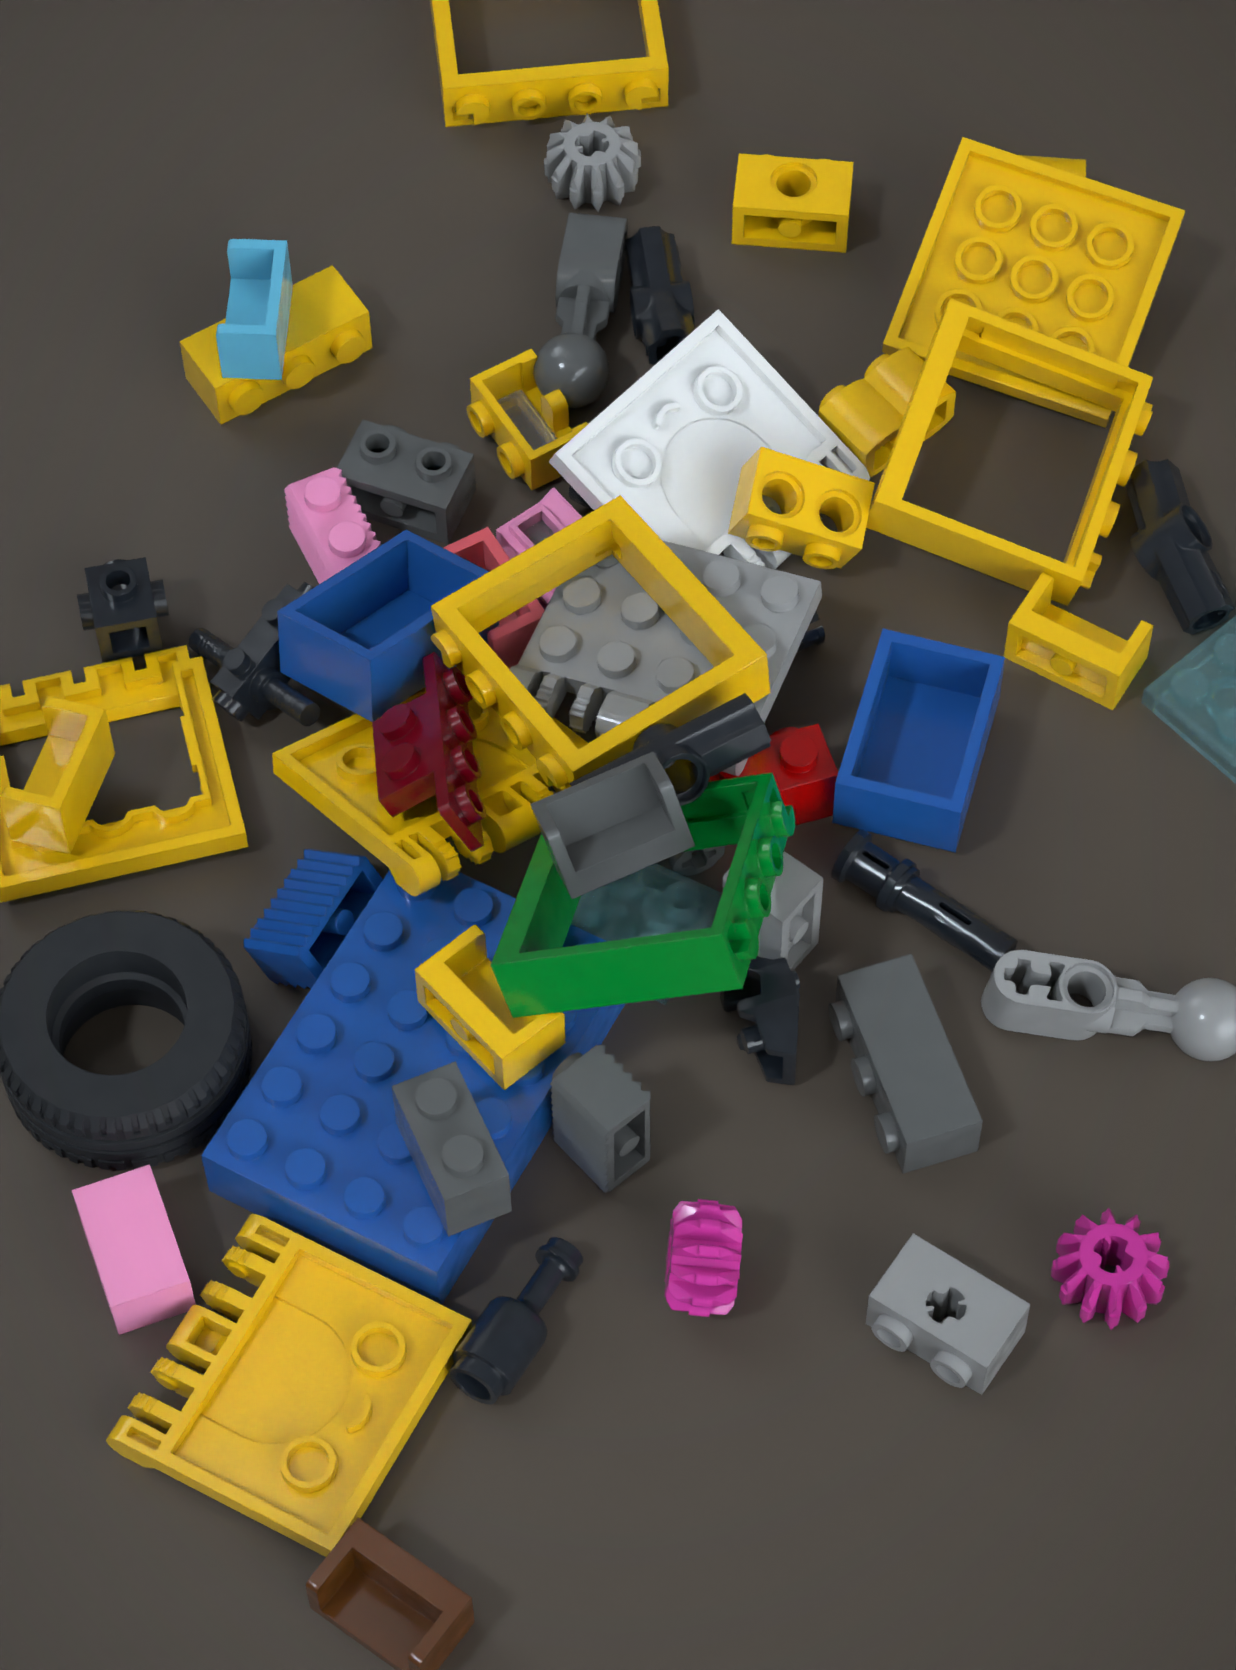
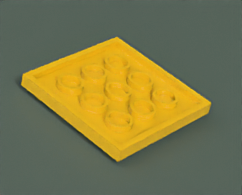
M962 137L885 336L882 352L891 355L898 350L909 347L925 361L937 326L950 298L1129 367L1181 227L1185 210ZM958 350L948 375L1104 428L1107 427L1112 410Z

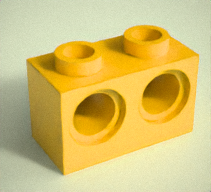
M760 447L741 467L728 534L746 539L745 541L749 546L758 550H782L802 556L803 561L812 567L820 569H834L837 567L841 569L862 550L875 483ZM762 495L775 500L781 514L769 510L763 501ZM819 513L829 516L834 521L837 532L829 530L822 523Z

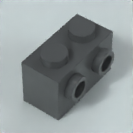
M362 419L337 466L338 469L342 470V477L346 478L347 486L351 487L352 495L356 496L357 504L361 505L362 513L366 514L367 519L401 530H408L414 534L448 545L476 491L473 453L463 451L460 447L451 443H437L409 434L394 425L383 426Z

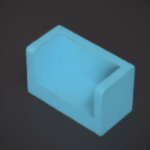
M230 239L228 241L227 256L231 281L225 324L217 325L216 331L222 378L282 380L293 290L287 240Z

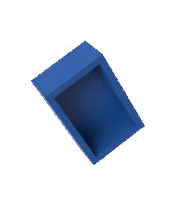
M404 530L277 611L280 672L373 722L391 707L402 703L426 687L423 657L436 652L443 661L441 651L431 641V635L436 633L431 605L489 571L408 530ZM499 621L479 632V635L487 644L488 632L498 627Z
M882 629L835 782L832 823L956 853L1000 699L1005 657Z

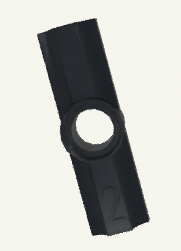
M744 693L680 727L660 723L647 728L636 739L631 752L570 782V786H574L650 752H654L668 775L679 804L682 806L693 802L702 795L710 777L770 747L771 738L754 703ZM673 761H675L674 764H672L670 767L666 768V766H668L670 763H672Z

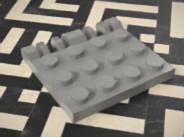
M663 541L767 654L770 694L754 703L756 710L765 723L822 598L821 581ZM610 555L556 587L519 663L512 666L510 671L552 719L555 717L566 693L577 694L569 714V727L574 731L586 734L597 716L595 734L596 737H599L709 671L714 666L613 555ZM748 758L722 772L739 776Z

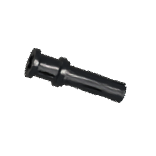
M863 829L859 830L839 854L831 872L832 878L838 882L848 880L876 898V907L884 912H895L898 910L904 915L906 914L942 940L988 968L991 972H993L996 963L1004 954L1016 949L1018 940L999 930L966 906L919 877L920 870L917 868L916 863L910 859H904L903 861L896 859L873 844L870 833Z

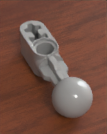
M1013 950L1004 954L998 960L981 998V1006L986 1018L996 1027L1007 1031L1080 1041L1092 1037L1097 1032L1135 1036L1141 1030L1146 1029L1170 1033L1180 1050L1197 1060L1219 1061L1236 1053V986L1218 978L1194 980L1182 987L1176 995L1148 991L1139 980L1116 977L1103 964L1093 960L1028 950ZM1050 992L1051 995L1049 999H1047V995ZM1076 993L1085 996L1090 1000L1093 1007L1078 1005L1071 999L1069 994Z

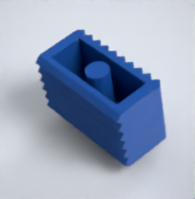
M304 849V858L297 859V868L291 869V873L284 879V888H278L277 898H271V908H264V918H257V923L250 929V938H244L245 950L269 980L278 985L280 982L285 986L290 984L296 988L299 985L303 989H306V987L311 989L382 882V877L366 856Z

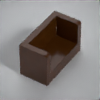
M359 1517L311 1575L305 1585L312 1610L396 1670H438L475 1622L472 1597Z

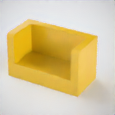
M1042 572L1008 622L1004 657L1110 710H1114L1147 659L1154 625L1141 620L1127 641L1051 604L1054 577Z
M48 696L42 706L48 732L45 744L24 789L5 787L1 794L0 802L11 840L71 854L115 756V750L105 708Z
M477 925L468 928L414 969L418 1002L503 1090H506L566 1043L565 1016L563 1012L512 1017L492 970L491 961L487 958L485 933Z

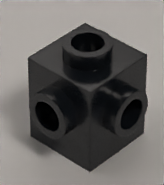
M146 557L132 560L117 559L103 565L84 568L88 593L77 594L83 630L95 629L102 662L143 656L146 653L163 650L157 618L169 616L163 579L150 581Z

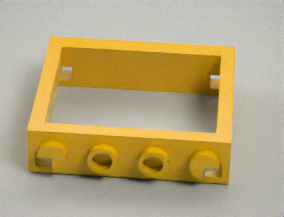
M430 0L445 127L586 115L587 113L589 115L592 113L642 110L644 108L668 106L669 67L658 0H638L647 57L458 74L449 0Z
M950 298L935 331L870 506L866 528L1027 591L1031 590L1039 576L1044 572L1054 577L1051 600L1068 606L1079 587L1090 589L1095 572L1101 564L1102 555L1093 552L1098 536L1107 538L1116 520L1120 504L1111 501L1116 484L1125 487L1134 468L1138 453L1128 449L1134 434L1142 437L1153 412L1151 410L1153 405L1145 402L1153 377ZM957 350L1116 412L1064 562L902 500Z
M621 495L431 605L436 633L431 635V641L441 651L443 663L448 668L456 665L465 675L466 685L478 705L483 709L491 706L501 717L502 728L512 745L519 751L527 748L536 758L539 773L548 787L554 784L562 790L571 787L570 782L631 752L634 742L639 735L651 726L663 723L680 727L744 693L748 695L753 703L770 694L768 659L765 651ZM613 555L714 667L578 749L479 635V632L608 556Z

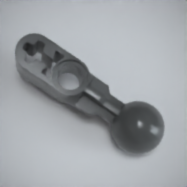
M569 213L558 265L555 296L557 307L555 319L562 327L560 335L551 338L542 346L537 354L538 359L534 366V379L541 394L544 396L559 389L566 398L568 409L582 408L593 403L604 392L609 380L610 369L607 356L595 339L597 332L607 326L609 313H615L626 257L625 239L628 238V218Z

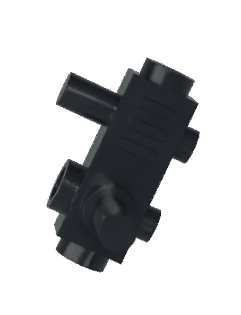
M303 582L298 590L286 584L275 599H271L264 605L262 616L236 648L231 647L205 628H198L191 634L189 647L220 668L210 681L219 689L212 700L238 721L242 722L248 714L259 720L266 710L279 708L303 726H311L318 720L320 716L319 705L289 686L288 682L291 678L280 672L277 611L313 589L314 587L310 584Z

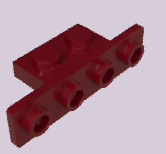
M432 652L423 657L426 693L406 704H398L391 707L381 718L372 722L378 801L393 818L436 795L437 808L440 815L467 848L473 852L484 846L481 820L486 818V810L477 788V779L482 777V772L474 755L472 740L477 738V731L469 715L468 702L473 699V696L466 685L463 673L455 666L448 669L437 653Z

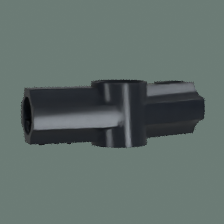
M649 226L640 228L634 236L625 239V252L632 286L630 287L629 295L634 336L636 340L642 339L649 364L655 365L695 330V318L689 281H683L681 262L675 236L672 233L663 231L660 226Z
M1168 459L1162 461L1145 460L1133 468L1130 482L1126 485L1139 530L1130 538L1134 554L1145 571L1152 578L1160 582L1183 632L1193 635L1206 629H1213L1229 619V614L1235 609V606L1208 553L1213 546L1210 533L1200 516L1190 506L1178 467Z

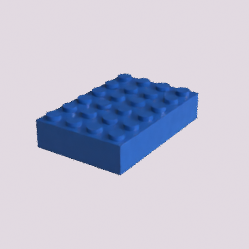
M389 870L201 1157L210 1192L254 1214L263 1216L442 1305L494 1219L448 1237L396 1124L392 1086L456 1061L509 1173L511 1193L553 1124L552 1120L554 1117L552 1116L553 1111L551 1109L553 1107L551 1104L553 1099L550 1097L552 1095L550 1083L552 1082L553 1073L572 1054L579 1052L584 1055L595 1045H601L625 1004L563 1011L565 1016L566 1043L506 1090H503L418 1002L414 969L473 925H477L485 933L487 958L492 962L516 898L458 872V876L448 881H443L441 878L438 886L414 897L397 885ZM571 924L563 947L606 942V940Z

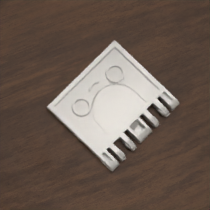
M719 309L559 449L549 460V463L593 510L621 495L663 541L717 555L723 552L725 557L776 569L792 553L782 550H758L749 546L745 541L746 539L728 534L741 467L760 447H765L858 478L870 480L869 472L863 463ZM762 495L766 507L774 513L781 514L776 501Z

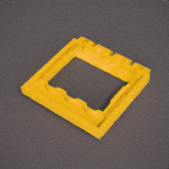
M187 645L144 654L147 668L135 671L132 657L83 667L86 682L74 684L71 670L22 681L25 695L13 697L10 683L0 685V746L48 736L42 712V706L48 696L105 708L108 722L181 707L184 716H180L189 758L193 773L198 772L200 790L202 792V795L190 797L188 803L183 807L163 811L153 805L127 811L123 820L102 825L96 823L93 819L86 820L71 854L11 840L0 802V903L249 847L202 656L190 659ZM4 755L0 756V797L5 787H11Z

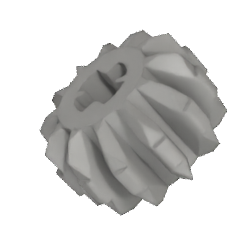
M588 113L581 124L565 120L561 132L550 134V139L547 143L546 158H544V173L547 176L548 182L552 183V190L555 192L556 199L570 197L574 210L584 203H592L597 212H599L604 201L620 206L624 193L635 191V185L638 182V168L641 167V151L638 149V143L633 141L629 126L615 128L611 116H608L601 122H593Z

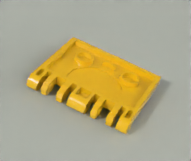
M426 687L400 704H406L425 694ZM474 698L468 702L469 715L477 731V738L472 740L474 755L482 772V777L477 779V788L486 810V818L481 820L484 846L473 852L467 848L440 815L437 808L436 795L392 818L378 801L372 722L358 714H354L272 753L273 773L389 867L397 885L414 897L438 886L441 878L443 881H448L459 875L458 872L462 866L458 853L455 851V847L451 846L450 842H446V838L452 837L459 853L465 858H469L475 865L481 864L491 859L493 851L503 853L539 835L541 830L530 804L554 794L553 791L548 790V785L540 775L536 765V758L527 748L521 751L517 750L509 741L502 728L501 717L491 706L487 709L481 708ZM553 717L555 723L578 749L588 743ZM554 784L552 785L556 793L562 791L561 788H557Z
M250 1214L235 1237L239 1246L235 1247L233 1245L227 1251L222 1262L234 1275L259 1287L253 1298L223 1283L210 1280L199 1296L212 1309L223 1313L226 1317L237 1321V1323L205 1307L192 1305L166 1345L167 1350L175 1358L204 1373V1375L163 1357L156 1362L150 1372L162 1386L169 1390H174L188 1399L184 1407L179 1411L152 1396L139 1392L128 1406L134 1417H137L139 1420L122 1415L107 1437L106 1442L114 1451L142 1467L155 1468L327 1557L358 1517L361 1519L454 1364L453 1353L471 1329L472 1320L263 1216Z

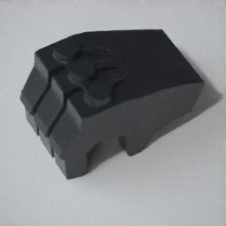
M757 956L756 959H751L743 989L721 991L720 1000L724 1011L731 1012L737 1010L741 1018L755 1022L756 1025L740 1029V1033L737 1036V1044L739 1049L746 1051L747 1054H755L766 1081L794 1085L797 1068L800 981L796 971L790 970L785 957L768 959Z

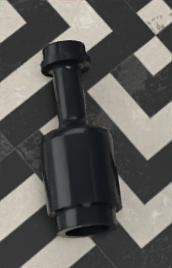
M551 1237L546 1245L540 1246L535 1253L536 1260L540 1265L516 1299L507 1296H498L492 1299L453 1353L455 1364L449 1372L450 1378L470 1398L491 1405L498 1400L500 1395H509L545 1343L548 1330L539 1313L562 1280L572 1282L579 1274V1267L583 1263V1256L580 1251L568 1241L558 1237Z

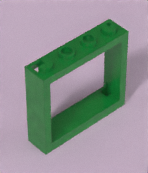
M773 773L710 781L700 797L689 804L681 806L695 843L694 847L685 851L738 844L711 928L563 947L581 896L571 899L556 870L541 833L491 962L492 970L512 1017L743 989L751 959H756L758 955V935L763 919L768 917L771 912V892L776 876H781L783 872L785 845L788 836H793L795 831L793 806L784 805Z

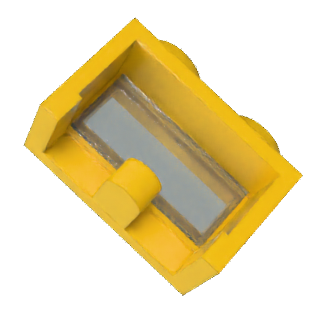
M531 348L471 377V404L466 409L475 432L481 438L491 435L498 444L497 456L505 473L511 479L521 476L533 491L561 477L559 472L549 463V460L588 423L585 422L571 429L569 427L568 403L563 393L557 389L544 396L541 394L534 379V366L538 356Z

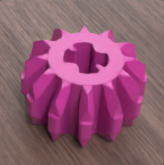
M698 1199L697 1202L680 1201L673 1210L670 1220L664 1279V1296L671 1310L688 1312L690 1316L709 1317L710 1314L727 1315L734 1306V1300L737 1297L738 1279H740L743 1220L735 1206L718 1204V1201Z
M1110 1208L1102 1213L1099 1225L1082 1214L1075 1221L1074 1234L1063 1233L1057 1241L1056 1252L1060 1257L1053 1260L1051 1277L1054 1281L1063 1283L1059 1292L1062 1305L1082 1302L1079 1317L1083 1323L1093 1318L1095 1312L1104 1314L1105 1322L1110 1330L1118 1326L1121 1312L1138 1323L1145 1317L1147 1304L1156 1305L1163 1297L1165 1286L1161 1280L1167 1277L1169 1271L1168 1257L1157 1254L1161 1245L1159 1232L1138 1234L1141 1221L1137 1214L1128 1219L1125 1225L1116 1223L1115 1216ZM1105 1265L1115 1266V1273L1104 1271Z

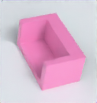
M150 1164L72 1190L79 1217L119 1335L186 1313L192 1305H196L190 1279Z

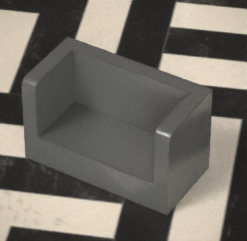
M650 752L530 804L556 870L571 899L695 846L673 785L654 752Z

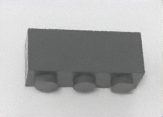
M908 954L838 975L836 1000L828 1005L831 1024L838 1040L848 1039L856 1058L851 1059L854 1081L861 1096L871 1095L878 1111V1114L874 1115V1126L883 1151L886 1154L894 1151L903 1174L978 1151L983 1120L913 955Z

